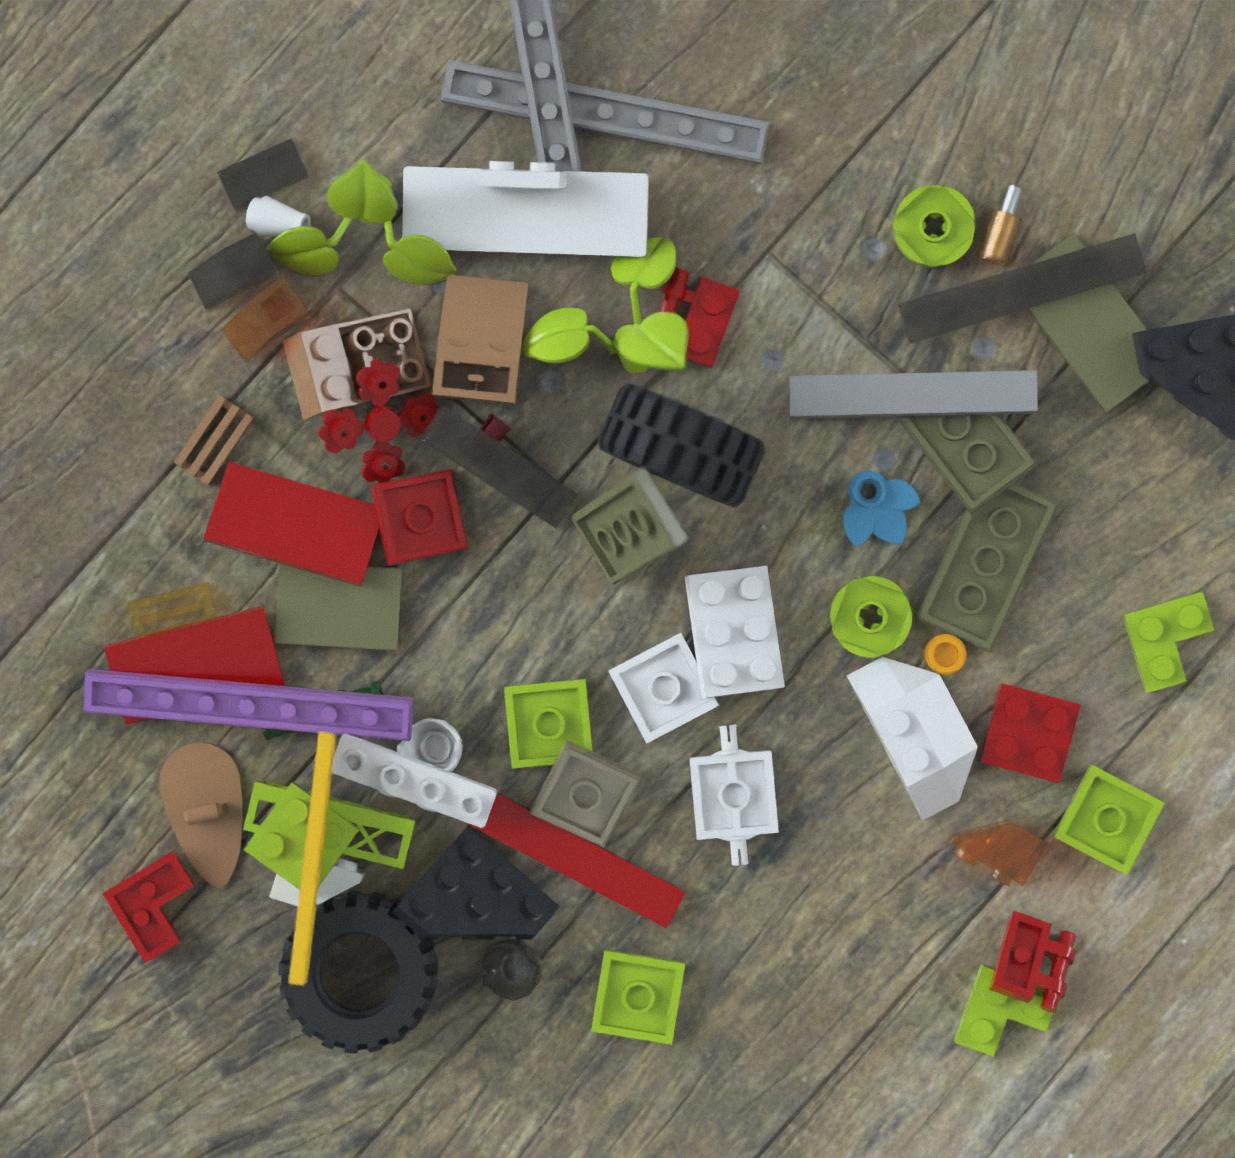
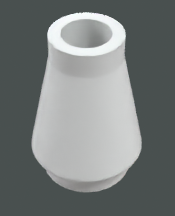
M269 196L255 197L247 209L246 226L248 229L254 230L257 236H278L290 228L299 226L310 227V216Z

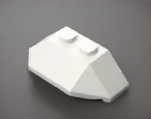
M880 657L846 675L921 819L925 820L959 802L978 746L940 674Z

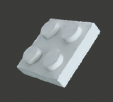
M681 633L608 670L646 743L719 706L715 697L702 699L697 662Z

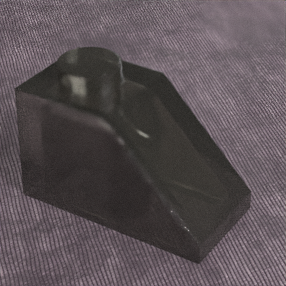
M257 232L218 251L188 273L206 310L280 274L262 237Z

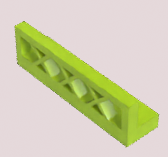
M261 779L255 781L243 830L256 833L261 824L255 823L260 800L276 804L288 786ZM329 797L328 807L349 822L356 823L365 839L355 845L348 846L343 853L344 855L404 869L418 818ZM365 826L379 830L369 835ZM385 831L403 835L398 858L381 854L372 839ZM368 842L373 852L359 849V847Z

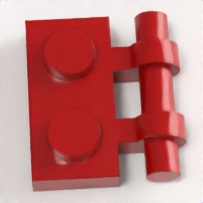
M675 267L670 281H666L661 293L664 294V298L658 313L668 312L675 314L680 301L691 305L685 321L688 328L686 359L712 368L740 290L701 277L696 292L685 288L690 272Z
M1013 911L1008 918L989 990L1025 1003H1029L1033 998L1034 990H1038L1043 994L1040 1008L1047 1012H1056L1059 999H1063L1065 996L1067 984L1064 980L1068 965H1072L1074 962L1076 951L1073 949L1076 935L1069 931H1061L1058 942L1050 940L1048 938L1052 926L1051 923ZM1043 956L1049 957L1052 960L1049 976L1039 973Z

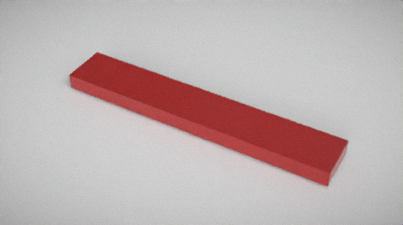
M498 792L486 825L483 828L466 823L666 929L686 893L677 886L599 845L530 814V809Z

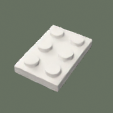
M760 566L686 576L685 584L702 699L784 688L768 567Z

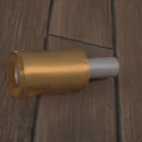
M1009 185L1001 211L992 210L978 256L979 259L999 266H1008L1022 220L1015 215L1022 192L1021 188Z

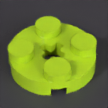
M937 185L919 187L910 192L896 210L892 224L895 242L902 254L915 264L930 269L950 265L961 258L972 244L975 231L974 211L968 200L953 188ZM929 216L933 220L941 217L944 220L941 226L944 232L942 236L938 237L936 234L928 236L924 232L927 227L924 222L926 217Z
M865 576L852 579L840 588L831 603L829 619L832 634L843 648L861 657L874 658L888 654L902 645L911 629L912 612L908 599L897 584L883 577ZM872 604L878 607L877 614L882 616V621L880 624L873 623L869 629L863 626L864 619L859 617L861 609L868 610Z

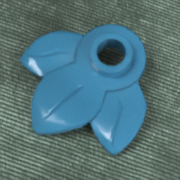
M874 471L858 473L852 478L848 486V497L851 503L843 514L845 533L850 542L857 547L863 544L871 533L884 541L901 544L904 542L907 528L903 511L916 507L920 503L919 496L914 488L903 480H885L882 475ZM866 483L872 484L875 487L876 493L872 499H865L861 495V487Z

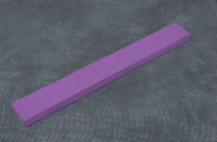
M87 669L85 672L83 712L312 733L327 732L335 733V735L346 733L356 737L410 741L412 738L414 698L96 669Z

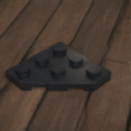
M1235 314L1132 333L1140 374L1150 382L1157 383L1174 395L1173 398L1194 414L1199 417L1202 416L1219 428L1218 431L1230 440H1235Z
M468 825L392 912L423 940H439L441 937H462V940H493L495 937H516V940H531L539 933L560 906Z

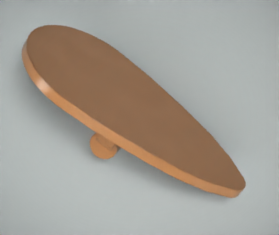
M205 742L190 743L174 751L165 761L159 777L160 794L166 815L188 861L210 885L220 888L229 883L241 852L243 834L241 775L235 760L221 747Z

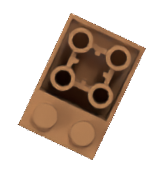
M447 275L432 392L434 397L508 405L517 404L529 283Z
M411 308L302 331L283 340L303 420L324 416L327 411L332 409L341 412L345 408L353 409L372 404L370 399L364 400L359 396L358 391L361 386L357 383L356 376L362 368H370L371 363L376 359L382 360L385 364L393 363L400 369V377L396 381L400 386L399 391L395 395H390L389 399L431 388Z

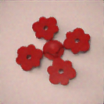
M379 359L374 360L370 368L365 367L359 370L356 376L357 383L361 386L358 391L359 396L364 400L370 399L372 404L379 407L370 411L364 424L359 418H355L354 411L349 408L343 409L341 413L335 409L329 410L323 417L324 426L319 428L318 437L324 441V447L328 452L336 454L343 448L347 450L353 449L356 445V438L365 429L367 436L376 442L372 447V451L368 450L362 455V461L365 465L362 468L361 474L368 482L377 481L378 483L390 481L391 477H399L405 469L404 462L400 459L403 455L402 449L396 445L392 446L388 441L397 436L401 426L406 428V432L410 437H417L420 433L424 436L434 434L438 427L436 420L441 418L443 411L436 405V397L429 392L422 393L418 398L415 396L408 397L405 401L406 408L402 409L398 415L391 407L383 406L388 402L390 395H395L399 391L400 386L396 381L400 377V369L393 363L385 364Z

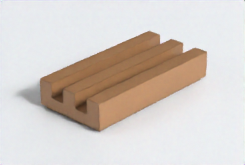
M219 395L174 463L209 486L255 418ZM222 408H226L228 412L193 464L189 463L187 460ZM235 416H238L242 419L208 471L204 473L200 468Z

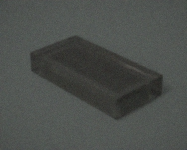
M292 138L217 172L235 211L249 205L255 197L262 198L272 195L310 177Z

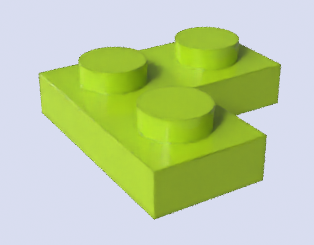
M1203 591L1122 614L1145 693H1151L1187 682L1175 642L1215 631Z
M981 964L954 1042L994 1057L1007 1019L1046 1032L1053 1012H1047L1040 1008L1043 994L1038 990H1034L1032 1000L1029 1003H1025L991 991L989 988L995 969Z

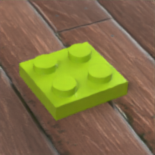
M586 679L504 686L512 769L554 765L566 740L593 751Z
M1090 764L1053 837L1128 875L1165 802Z
M291 782L246 845L244 851L300 890L311 794L295 782ZM328 807L319 886L360 830L330 807Z
M604 949L591 1032L672 1045L685 962Z

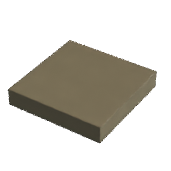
M566 740L530 808V814L604 848L641 779L640 773Z

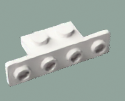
M346 733L341 736L334 755L332 773L377 789L386 796L399 797L415 803L424 810L439 812L480 828L486 825L497 795V790L493 787Z

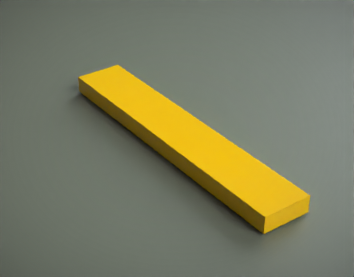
M319 732L289 984L304 985L308 981L337 738L335 733Z

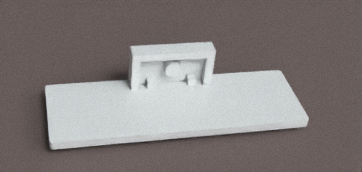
M489 161V169L407 166L403 169L402 237L407 235H424L437 241L446 250L643 257L647 254L649 175L646 173L555 171V163L530 162V170L514 169V162Z

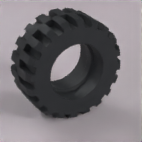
M630 383L619 389L598 437L600 450L639 469L644 467L647 472L734 508L744 501L765 453L764 442L755 438V436L679 401Z
M352 891L345 895H336L317 905L308 981L304 985L289 984L295 927L286 939L282 949V960L279 962L278 975H281L282 983L279 987L281 998L286 999L289 1008L287 1012L293 1021L297 1019L303 1026L301 1031L310 1039L312 1036H315L322 1040V1046L332 1050L336 1046L344 1048L345 1053L357 1054L359 1050L368 1049L369 1053L382 1050L383 1046L390 1043L394 1045L402 1040L410 1030L413 1031L428 1010L438 982L437 971L439 965L438 956L435 955L434 951L435 943L433 940H423L392 912L400 903L397 899L394 902L385 898V894L377 892L364 894L361 891ZM354 933L372 935L383 941L392 951L398 968L396 986L391 995L381 1004L365 1010L350 1009L337 1003L326 992L321 979V962L328 947L337 939Z

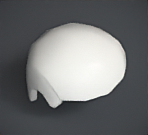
M426 718L412 725L411 740L401 741L397 745V752L452 772L459 763L463 745L461 744L462 739L458 731L447 721Z

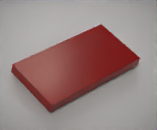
M228 462L203 538L208 543L362 587L380 529L374 504Z
M264 605L105 644L104 646L110 671L285 686L283 672ZM123 716L125 725L152 719Z

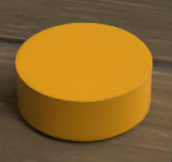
M940 634L933 637L927 643L924 658L932 671L941 675H951L963 667L966 661V649L959 638L950 634Z

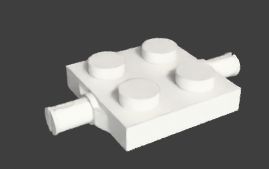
M724 725L719 726L721 751L708 756L689 757L697 840L719 838L730 841L731 865H739L738 849H740L741 864L745 865L749 864L747 839L758 834L779 833L771 750L749 752L738 749L737 725H729L730 741H728L727 726Z

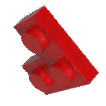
M175 850L103 893V896L145 964L182 941L161 907L196 885Z

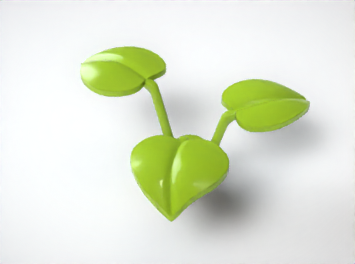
M362 159L350 171L334 180L328 188L326 195L328 204L336 213L344 217L331 238L326 240L322 231L315 227L299 226L279 234L273 239L269 247V253L272 254L273 258L286 267L308 276L325 275L332 272L338 265L339 255L332 247L337 245L352 219L359 218L361 222L384 223L387 245L391 250L384 254L383 264L398 279L411 284L428 285L447 280V275H455L457 272V268L453 265L447 250L434 239L424 235H407L402 237L399 242L395 240L391 219L396 214L397 204L391 192L392 184L388 178L378 174L365 159Z
M669 238L647 239V254L645 256L614 257L611 264L612 276L618 284L631 285L630 296L634 318L633 325H625L618 329L614 341H611L596 326L587 325L588 317L584 310L573 307L560 308L544 315L529 330L521 349L523 358L531 357L548 363L571 361L587 349L590 343V334L600 340L607 347L610 354L617 353L623 368L629 373H641L650 367L685 370L688 328L685 321L677 314L660 312L649 315L642 322L638 297L640 286L647 289H655L662 286L671 277L677 261L674 243Z

